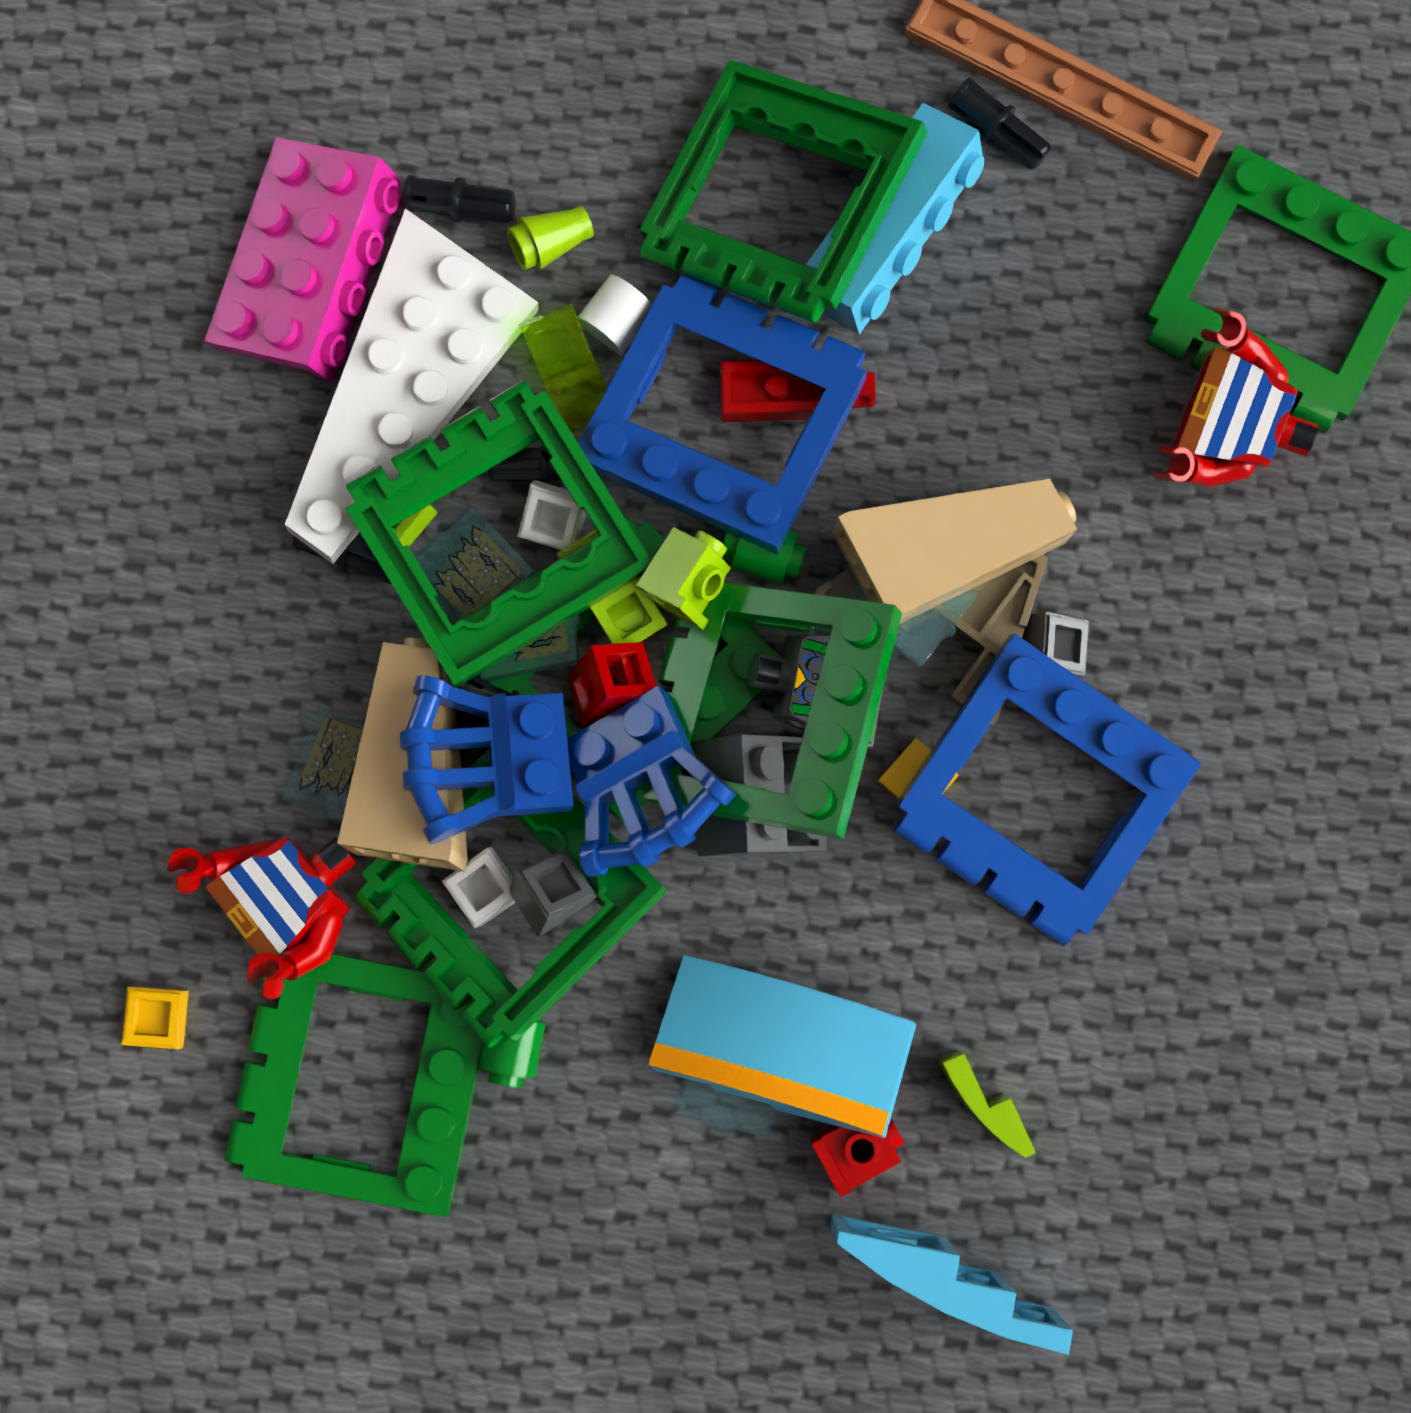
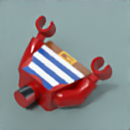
M1219 307L1215 308L1214 312L1219 314L1223 320L1221 330L1217 333L1212 330L1203 329L1201 332V337L1204 340L1223 345L1225 349L1215 346L1207 351L1173 446H1160L1158 448V452L1167 453L1171 461L1167 472L1154 471L1153 476L1157 480L1187 482L1205 487H1215L1248 479L1256 468L1268 467L1272 462L1277 447L1306 457L1314 444L1319 425L1289 415L1298 390L1288 384L1287 369L1268 345L1246 327L1245 318L1238 312Z
M336 837L332 838L311 857L292 840L283 838L207 852L203 857L192 848H179L170 855L167 871L175 872L179 869L191 871L190 873H183L176 878L175 888L184 894L195 891L200 886L202 877H206L211 881L205 886L257 954L249 961L247 982L251 984L261 977H268L262 984V996L273 1000L281 995L284 988V979L293 981L331 959L343 926L342 919L347 915L350 908L332 884L357 864V861L346 848L337 844L338 839Z

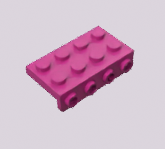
M276 137L204 341L213 348L225 352L307 370L320 380L332 382L336 378L339 367L346 361L348 340L356 317L365 306L366 288L374 265L381 259L384 249L383 238L392 213L399 207L401 200L400 178L377 156Z

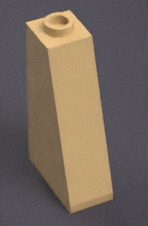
M1044 479L848 511L838 516L832 533L867 600L896 605L902 612L901 624L1064 545L1075 533L1077 527L1074 524L1076 522L1075 509L1068 496L1062 491L1057 492L1051 479Z
M405 638L403 645L383 642L337 844L356 855L465 872L468 861L466 831L442 842L429 844L423 832L427 824L411 792L403 788L402 774L408 770L407 751L402 750L400 747V732L406 730L417 697L412 691L416 678L420 675L432 676L443 680L452 687L455 686L426 640ZM439 705L431 729H458L457 710ZM460 749L431 751L432 768L437 770L461 769ZM463 789L437 791L448 815L464 810Z

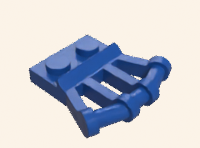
M420 675L416 678L412 691L417 697L406 730L400 732V747L402 750L407 751L408 770L402 774L403 788L411 792L427 824L423 832L430 845L442 842L493 817L572 811L574 805L563 693L506 696L505 693L485 697L452 687L443 680L432 676ZM439 705L475 715L487 721V727L431 729ZM489 747L490 767L445 770L432 768L431 751ZM492 787L493 797L459 813L448 815L437 791Z
M660 686L651 689L567 738L569 764L577 782L575 788L585 803V842L580 848V862L584 873L589 877L605 875L608 868L641 864L647 868L659 861V853L675 844L682 848L695 841L694 833L721 803L727 806L736 796L719 777L694 755L670 696ZM678 764H681L703 786L685 808L669 773V769ZM648 781H651L665 815L663 818L664 824L651 831L634 792V789ZM613 801H616L628 831L629 837L627 842L609 844V804Z

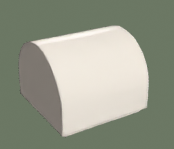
M609 275L577 317L576 322L581 328L622 356L634 340L652 304L630 283L618 276Z
M534 480L530 484L517 537L562 550L579 539L586 513L583 509L579 510L566 489Z
M487 847L468 861L465 872L456 870L442 880L474 928L487 923L515 903L509 892L513 877L492 847Z

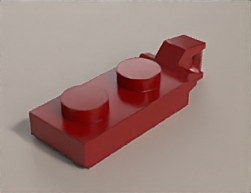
M760 360L723 361V363H720L722 422L808 420L809 416L813 415L825 391V388ZM875 372L866 373V381L852 409L874 407L876 400Z

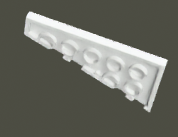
M406 208L285 522L289 533L332 564H334L360 532L345 509L355 503L345 485L378 465H381L390 481L399 477L400 475L390 458L429 435L435 440L441 432L440 429L448 424L539 310L536 300Z

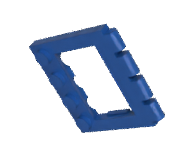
M682 274L674 288L663 284L578 444L597 474L778 555L866 381V371L860 368L866 352L831 336L827 337L821 350L818 351L814 348L819 338V331L779 314L775 317L770 328L767 329L764 325L767 321L769 310L730 293L725 295L719 308L715 307L714 304L717 300L719 289ZM678 326L825 388L813 415L809 416L785 463V470L776 486L628 421L637 403L640 405L643 403L666 359L665 351Z
M1010 634L895 804L904 813L897 821L893 832L926 854L934 848L940 837L944 838L946 842L936 856L937 862L973 886L978 884L988 869L991 870L993 873L985 883L982 892L1020 918L1025 916L1035 901L1038 902L1039 905L1032 914L1029 924L1059 945L1065 946L1077 930L1088 935L1202 763L1017 634ZM1006 698L1141 790V793L1125 816L1120 815L1090 860V863L1093 865L1078 887L942 794L956 772H960L990 727L991 720Z

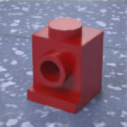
M643 642L592 645L566 677L581 728L588 727L657 687Z
M892 1118L890 1119L885 1138L835 1125L809 1138L840 1198L850 1193V1190L901 1163L895 1149L905 1144ZM859 1139H866L872 1144V1153L865 1160H857L851 1156V1146Z

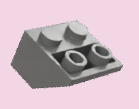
M740 734L692 741L694 755L722 781L761 787L772 792L788 794L803 737ZM710 815L697 830L698 857L827 851L826 836Z

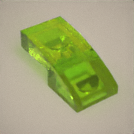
M568 303L524 321L519 326L549 398L569 430L574 432L588 426L607 388L598 365L591 354L575 310L571 303Z

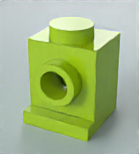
M673 527L636 586L660 608L703 630L709 620L702 613L708 603L720 593L724 579L731 569L722 559L727 551V547L703 531L698 530L695 537Z

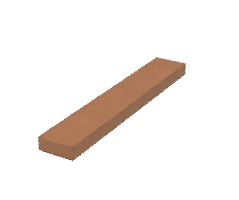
M921 0L905 28V37L1193 183L1198 179L1223 132L1201 119L965 0Z

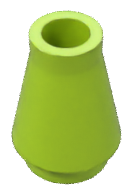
M578 206L571 210L519 217L516 225L507 228V236L519 266L523 270L535 267L536 270L540 271L581 242L593 238L594 231L586 210L583 206Z

